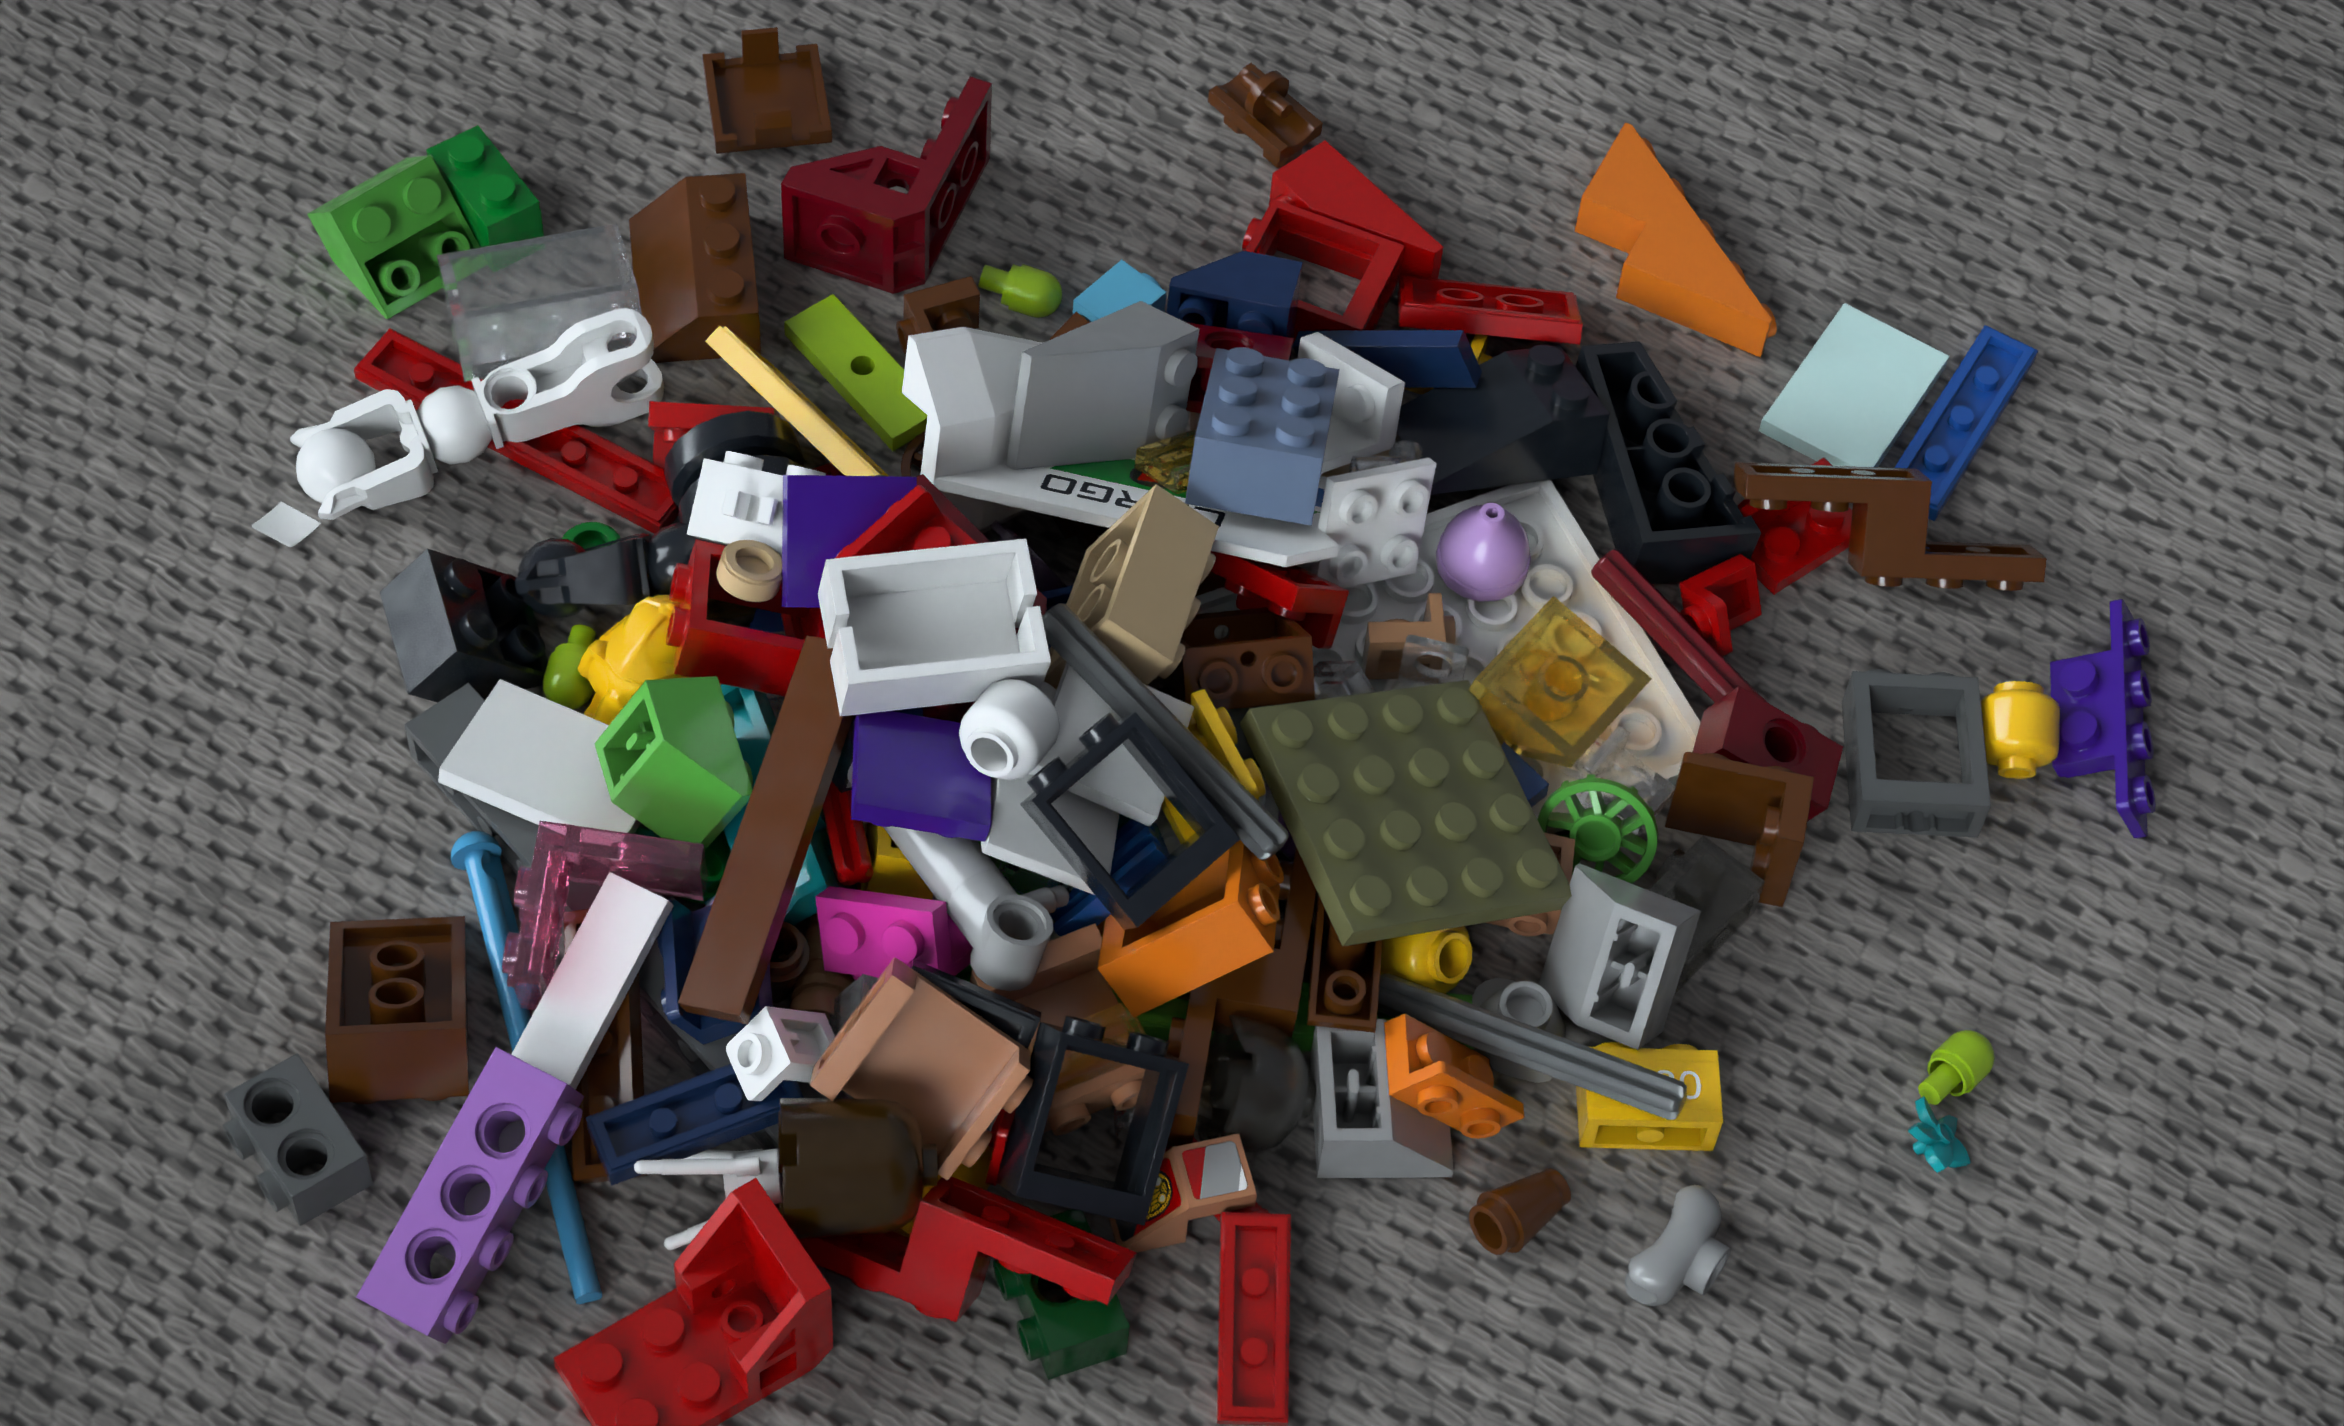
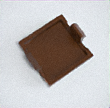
M775 27L742 30V57L725 59L724 52L702 54L716 154L832 143V128L817 44L797 45L795 53L779 54L778 28Z

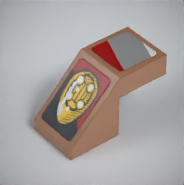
M1239 1133L1176 1146L1167 1150L1164 1153L1145 1226L1109 1218L1115 1244L1135 1252H1141L1186 1242L1188 1220L1254 1207L1257 1192Z

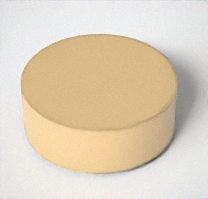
M754 540L734 541L728 544L722 552L716 570L717 580L726 592L738 599L749 602L770 600L777 595L782 584V557L772 547Z

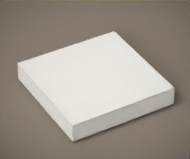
M1068 663L1065 665L1052 702L1058 712L1060 723L1057 740L1037 767L1029 773L1033 776L1058 756L1065 765L1086 748L1079 740V737L1108 713H1111L1117 721L1121 718ZM1145 685L1188 728L1194 706ZM1123 744L1118 746L1067 790L1149 827L1158 818L1165 797Z

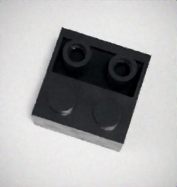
M427 548L380 591L409 695L438 703L467 683L483 699H487L499 679L523 689L543 685V678L548 664L545 643L540 636L533 610L523 600L522 596L517 594L515 579L517 577Z

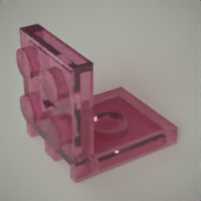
M539 821L532 866H520L516 880L514 906L520 907L519 921H522L520 934L508 933L502 962V973L508 974L507 986L514 987L521 1008L535 1010L555 974L564 923L563 912H566L571 882L602 886L607 875L611 872L655 894L704 901L708 877L704 844Z

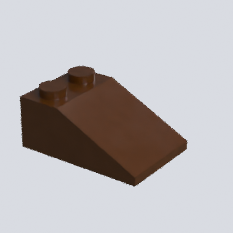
M465 916L330 922L325 1040L331 1103L353 1102L356 1104H372L380 1100L418 1098L428 1101H439L448 1097L469 1095Z

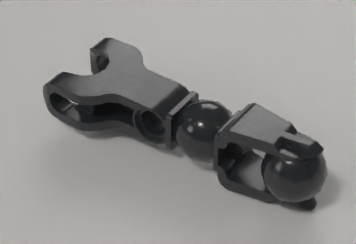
M675 523L663 527L653 536L645 533L635 534L585 549L568 539L550 538L536 543L524 554L518 567L515 587L517 594L522 596L523 600L532 610L549 618L563 619L578 614L588 604H637L648 596L669 595L676 564H688L695 540L702 539L687 535L689 526L687 523Z

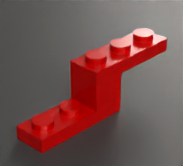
M952 1176L949 1180L941 1177L937 1182V1186H933L922 1198L910 1238L892 1231L882 1234L798 1239L816 1266L820 1265L851 1278L855 1285L864 1290L884 1292L911 1303L919 1312L926 1316L946 1318L956 1323L980 1295L991 1257L998 1259L999 1263L1010 1271L1020 1274L1032 1273L1056 1283L1075 1298L1086 1301L1097 1300L1108 1305L1129 1277L1137 1253Z

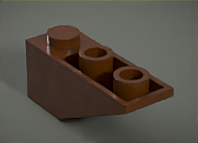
M1317 891L1311 933L1307 1025L1375 1033L1383 940L1342 947Z

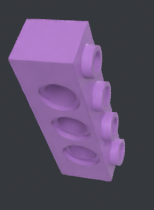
M495 1047L356 1298L444 1344L448 1342L453 1333L460 1334L463 1332L477 1310L479 1298L475 1294L488 1270L495 1271L503 1263L511 1249L514 1237L510 1230L523 1207L530 1208L540 1197L548 1178V1172L544 1169L557 1145L564 1146L568 1143L577 1130L582 1117V1109L579 1108V1105L584 1096L567 1083ZM523 1121L525 1136L522 1143L513 1151L501 1153L499 1137L503 1129L512 1122ZM488 1182L491 1195L487 1206L475 1215H467L464 1205L467 1193L475 1185ZM445 1245H453L456 1253L454 1266L445 1276L434 1279L430 1272V1262L434 1253Z

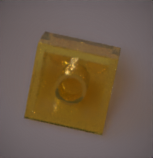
M1553 596L1475 678L1468 691L1478 699L1500 745L1505 742L1518 755L1572 768L1649 684L1652 678Z

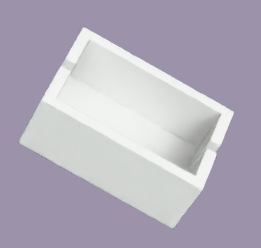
M1026 538L826 559L818 590V598L827 648H833L830 664L840 717L974 702L992 683L1007 678L1023 680L1041 690L1051 659L1040 606L1033 607L1037 596V589Z

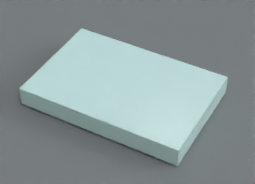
M1844 303L1763 417L1759 432L1815 461L1826 458L1833 466L1879 467L1946 368L1949 355Z

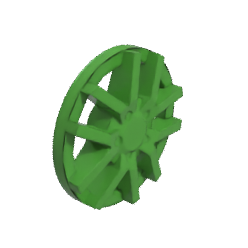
M1587 774V777L1572 782L1564 781L1561 787L1548 797L1539 812L1537 820L1544 833H1547V826L1570 830V834L1558 836L1575 839L1572 875L1575 866L1579 864L1581 858L1596 862L1595 870L1601 872L1603 871L1604 862L1608 861L1624 872L1613 877L1632 884L1647 871L1654 859L1658 844V828L1652 806L1649 807L1638 795V790L1634 786L1628 788L1621 783L1596 778V775ZM1588 791L1592 807L1585 809L1581 805L1576 793ZM1601 792L1610 793L1618 797L1605 805ZM1564 800L1570 813L1552 811ZM1628 804L1638 812L1623 820H1620L1616 815ZM1645 825L1647 841L1633 834L1632 831ZM1620 847L1627 848L1641 855L1640 861L1637 864L1619 850Z

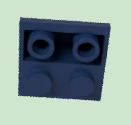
M1241 251L1172 277L1169 284L1167 314L1187 323L1294 339L1303 262Z

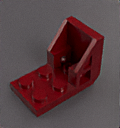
M969 77L959 98L951 96L948 100L942 116V130L937 139L929 138L926 141L920 158L878 146L790 167L781 183L784 259L892 294L925 284L990 160L992 83ZM895 186L903 187L908 193L905 194L889 188Z

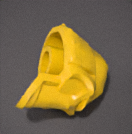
M669 595L648 596L639 601L629 615L617 622L599 640H595L589 645L577 668L580 675L588 679L595 691L592 702L584 711V715L610 725L645 680L691 678L674 674L676 647L666 645V635L672 609L674 606L679 607L678 602L669 600Z

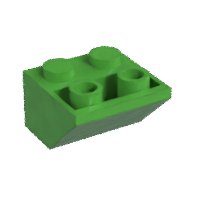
M431 155L405 158L307 214L332 261L386 319L393 317L488 262Z
M718 676L645 680L594 743L611 802L687 856H700L747 804L753 790L752 771L749 764L743 760L734 731V713L730 704L724 699Z

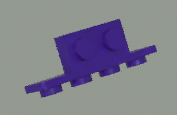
M2118 599L2110 601L2111 650L2050 662L2051 697L2059 704L2060 708L2059 752L2057 758L2052 762V767L2058 777L2066 778L2115 769L2117 811L2133 838L2148 836L2147 813L2155 812L2156 808L2153 785L2149 776L2145 774V760L2152 759L2154 754L2153 741L2150 729L2143 720V707L2151 706L2152 697L2148 677L2141 666V656L2149 654L2150 645L2143 619H2134L2124 600Z

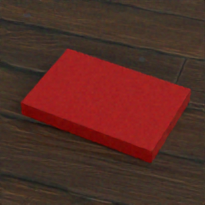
M1405 275L1400 277L1398 314L1400 327L1430 330H1464L1465 333L1580 345L1583 323L1574 292Z

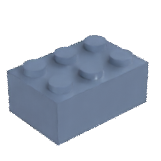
M1238 347L1230 350L1216 348L1195 435L1185 504L1312 526L1340 369L1325 367L1319 361L1308 358H1298L1289 361L1266 357L1250 348Z

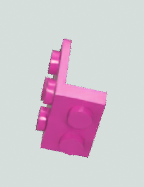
M829 886L815 896L824 971L850 974L853 979L860 982H875L894 957L909 967L915 959L953 976H956L970 964V954L973 947L947 914L945 901Z

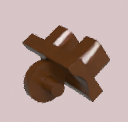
M1249 63L1230 82L1224 85H1216L1209 90L1208 103L1224 115V123L1235 133L1246 134L1263 149V157L1276 168L1283 167L1299 157L1303 146L1320 136L1323 123L1288 94L1289 80L1278 71L1264 74L1254 64Z

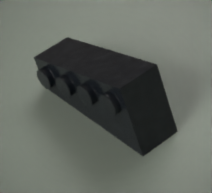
M1640 341L1582 346L1575 367L1610 414L1597 474H1593L1615 549L1619 550L1651 584L1685 581L1739 554L1751 559L1762 532L1751 515L1744 517L1733 500L1736 491L1725 474L1717 475L1702 452L1705 446L1704 441L1695 427L1686 426L1675 409L1677 399Z

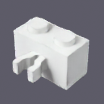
M726 451L724 462L704 458L687 535L724 545L738 540L759 541L772 547L782 557L783 475L762 471L763 459L736 452ZM788 465L786 475H826V473Z

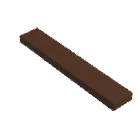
M806 636L678 1001V1004L686 1012L747 1025L749 1023L854 715L840 717L830 664L833 648H827L825 638Z

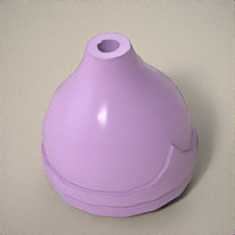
M1487 503L1463 510L1447 524L1441 535L1436 550L1438 573L1447 587L1468 599L1479 602L1498 601L1510 596L1524 583L1531 564L1527 533L1517 518L1499 504Z

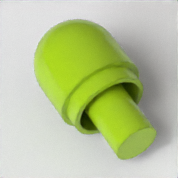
M1013 264L1009 272L989 265H985L982 270L978 287L1001 294V304L1008 306L1009 310L1034 318H1043L1054 313L1061 304L1062 287L1058 279L1047 271L1022 264V266Z
M580 624L572 626L567 643L558 645L555 651L551 653L543 678L542 686L546 698L572 710L585 705L594 691L588 679L583 678L577 669L582 656L589 645L595 640L596 632L591 627Z
M1963 1030L1951 1035L1932 1053L1927 1065L1929 1076L1918 1086L1920 1096H1924L1929 1104L1938 1105L1948 1094L1961 1096L1971 1092L1993 1068L1995 1054L1990 1041L1981 1033L1972 1030Z

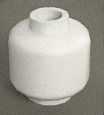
M1009 678L994 682L979 696L962 718L959 729L962 749L971 765L987 776L1011 781L1023 778L1037 767L1056 743L1060 729L1058 712L1049 697L1038 687L1030 683Z

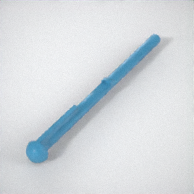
M471 831L463 834L454 843L451 850V863L457 869L467 870L513 1052L531 1019L524 987H527L532 981L500 860L501 847L498 841L490 834L482 831ZM557 1145L544 1169L548 1172L546 1187L576 1304L580 1305L599 1300L603 1295L565 1146Z

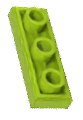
M834 294L784 322L785 336L892 451L910 442L926 430L928 415L902 393L904 369Z

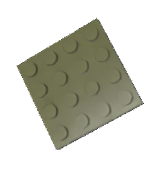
M1469 680L1251 708L1240 722L1243 733L1342 947L1562 910L1563 905L1572 896L1569 882Z

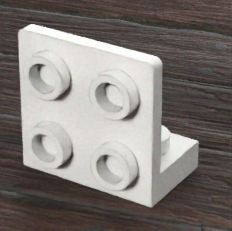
M1319 332L1301 337L1298 358L1313 359L1319 361L1325 367L1340 369L1321 475L1332 469L1352 462L1363 461L1369 456L1394 448L1405 382Z

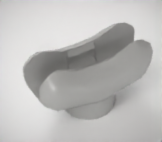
M1691 1185L1680 1189L1676 1193L1671 1219L1663 1233L1651 1247L1635 1255L1629 1261V1272L1625 1278L1627 1294L1631 1299L1642 1305L1659 1306L1667 1304L1684 1285L1702 1296L1709 1291L1724 1268L1731 1252V1248L1714 1239L1720 1228L1722 1214L1719 1201L1709 1190L1700 1185Z

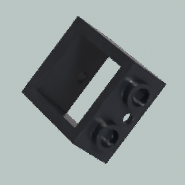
M1136 712L1126 715L1118 721L1111 713H1108L1079 737V740L1086 748L1065 765L1058 756L1027 781L1034 792L1021 802L1020 805L1125 930L1138 928L1239 841L1240 838ZM1121 744L1124 745L1195 831L1191 837L1126 893L1051 804Z
M1073 1016L1065 1017L1063 1027L1040 1022L1031 1053L1030 1072L1027 1074L1034 1080L1028 1093L1016 1108L996 1183L1015 1196L1145 1226L1189 1064L1167 1053L1170 1042L1150 1035L1130 1031L1127 1043L1105 1038L1106 1026ZM1066 1050L1145 1069L1115 1182L1035 1163Z

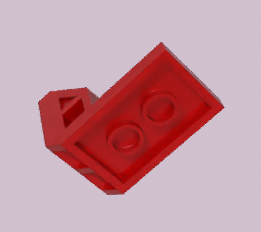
M754 1178L731 1191L675 1261L676 1288L578 1343L553 1359L556 1370L592 1426H717L810 1372L833 1349L831 1287L757 1178Z

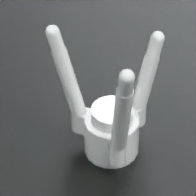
M778 1148L743 1151L708 1149L684 1159L639 1160L634 1164V1170L638 1174H723L726 1198L731 1191L757 1178L774 1204L783 1202L782 1173L778 1172ZM707 1221L667 1237L664 1240V1246L669 1250H673L691 1243Z

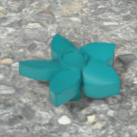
M1923 1096L1916 1100V1110L1921 1122L1914 1124L1908 1129V1132L1918 1140L1912 1145L1914 1152L1917 1155L1924 1153L1926 1161L1936 1173L1947 1167L1956 1168L1970 1164L1971 1161L1966 1148L1955 1137L1958 1119L1947 1115L1937 1121L1926 1098Z

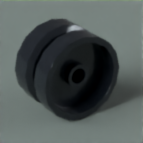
M744 411L715 417L696 425L680 437L665 457L664 475L671 497L679 509V522L689 524L704 458L724 462L726 451L745 454L763 459L762 471L778 475H786L788 465L804 467L805 460L790 424L772 413Z

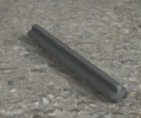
M1058 603L1042 616L1046 639L1052 648L1121 718L1134 712L1138 714L1237 834L1243 844L1258 859L1267 860L1284 846L1289 837L1288 831L1066 604Z
M1390 973L1380 975L1378 1012L1394 1018L1405 1013L1456 1041L1667 1120L1677 1119L1684 1107L1687 1097V1086L1682 1081Z

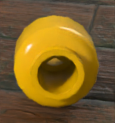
M2025 681L2003 682L1993 687V693L1981 699L1986 761L1990 765L1998 766V775L2014 779L2031 778L2036 775L2037 768L2048 765L2057 758L2059 752L2060 708L2059 704L2051 696L2044 694V688L2041 685Z
M1465 926L1383 940L1380 975L1390 973L1446 994L1457 986L1470 968L1472 947L1468 930Z

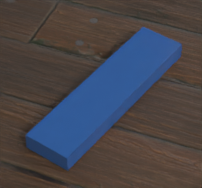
M1986 325L1894 467L1918 469L1932 481L1928 518L1933 521L1936 520L2031 368L2039 351Z

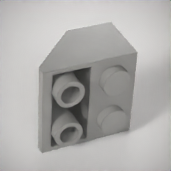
M1579 863L1574 868L1569 884L1572 896L1562 907L1538 985L1542 986L1549 993L1556 1005L1576 1025L1638 1050L1663 1032L1701 911Z
M1377 1019L1375 1033L1315 1026L1310 1052V1074L1317 1178H1423L1453 1176L1450 1126L1431 1116L1420 1113L1417 1109L1389 1095L1384 1022L1387 1020Z

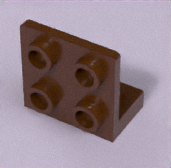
M1685 752L1668 809L1665 827L1755 846L1749 877L1761 880L1757 902L1783 907L1805 840L1814 777L1797 774L1780 766L1762 767L1733 761L1716 753L1699 754Z

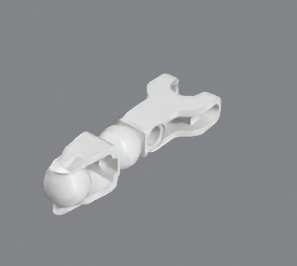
M628 308L615 309L582 320L567 329L549 348L500 366L491 371L482 381H480L479 377L471 379L474 391L459 385L439 388L424 398L417 411L412 400L405 401L404 397L397 390L386 389L335 411L330 422L298 429L290 437L291 443L301 448L296 461L297 480L307 495L315 501L322 503L318 511L319 518L334 520L360 506L375 510L428 494L434 487L433 474L438 472L434 459L450 465L470 462L484 453L491 439H493L496 449L504 447L503 441L515 443L528 441L573 425L584 424L591 427L613 426L648 413L649 401L661 402L664 394L662 372L651 359L654 350L651 326L639 312ZM618 333H632L637 337L634 343L627 348L612 352L608 351V343ZM635 376L643 378L648 382L637 393L621 391L617 386V383ZM510 400H525L522 405L516 408H501L504 403ZM401 432V445L409 454L375 470L374 453L364 440Z

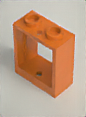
M1239 840L1138 928L1124 930L1112 915L1105 919L1097 969L1134 1018L1274 952L1276 923L1280 919L1278 906L1280 884L1284 881L1282 867L1276 855L1274 854L1264 861L1260 860Z

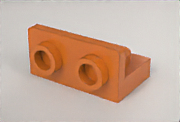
M1405 1013L1384 1022L1390 1096L1417 1109L1420 1113L1431 1116L1458 1130L1469 1138L1479 1139L1494 1136L1500 1132L1502 1127L1525 1117L1524 1104L1493 1087L1494 1076L1489 1058Z

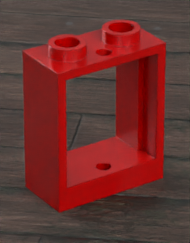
M1272 199L1262 220L1255 217L1251 220L1242 244V251L1274 256L1278 250L1361 280L1343 316L1298 300L1293 343L1299 331L1375 330L1399 283L1405 245L1276 199Z
M696 539L688 564H676L670 587L669 600L679 603V607L674 606L672 609L666 635V645L676 647L674 674L691 678L718 676L720 684L785 697L805 640L707 620L708 598L805 618V639L806 636L826 639L821 609L782 607V584L775 597L763 602H749L732 596L721 587L716 576V570L726 545Z

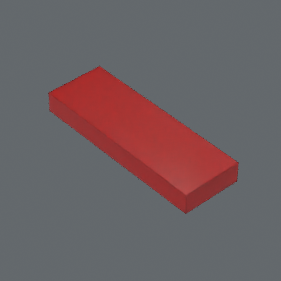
M1221 1212L1217 1424L1287 1426L1291 1214Z

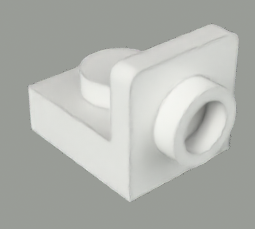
M765 1006L727 1044L726 1052L747 1100L762 1101L783 1080L810 1083L815 1063L830 1045L835 1035L825 1013Z

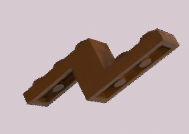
M1735 462L1733 487L1745 499H1750V506L1782 510L1787 508L1788 501H1811V508L1827 512L1848 511L1849 503H1853L1848 564L1861 576H1865V582L1868 584L1896 587L1902 585L1903 578H1925L1926 584L1929 586L1956 589L1963 587V580H1986V586L1989 588L2017 591L2023 589L2024 582H2044L2047 558L2031 545L1926 541L1932 481L1918 469Z
M1297 847L1295 848L1293 861L1280 859L1279 862L1284 875V881L1280 884L1279 899L1286 900L1284 916L1280 917L1276 923L1274 952L1176 998L1188 1000L1189 1002L1186 1019L1172 1017L1168 1039L1170 1044L1167 1053L1188 1063L1189 1066L1167 1145L1181 1146L1193 1142L1212 1031L1291 1044L1299 1008L1317 891Z

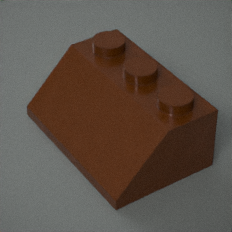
M746 174L685 177L629 219L636 311L646 318L652 329L654 350L651 359L655 363L720 359L722 357L705 342L719 326L723 328L726 326L761 354L759 306Z

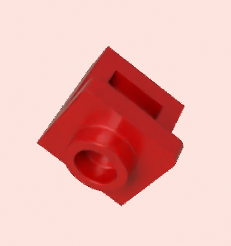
M1742 554L1734 556L1679 583L1683 605L1680 613L1722 657L1733 651L1730 630L1762 615L1755 563Z

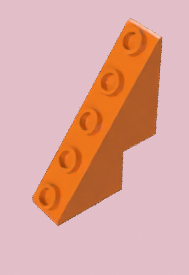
M1625 122L1582 195L1574 232L1629 254L1623 264L1616 294L1617 299L1761 358L1766 340L1775 336L1777 331L1776 320L1771 309L1765 303H1760L1746 283L1740 266L1735 261L1729 260L1716 242L1714 232L1709 223L1698 217L1687 202L1680 183L1675 178H1670L1656 159L1654 148L1649 140L1644 137L1641 138L1633 125Z

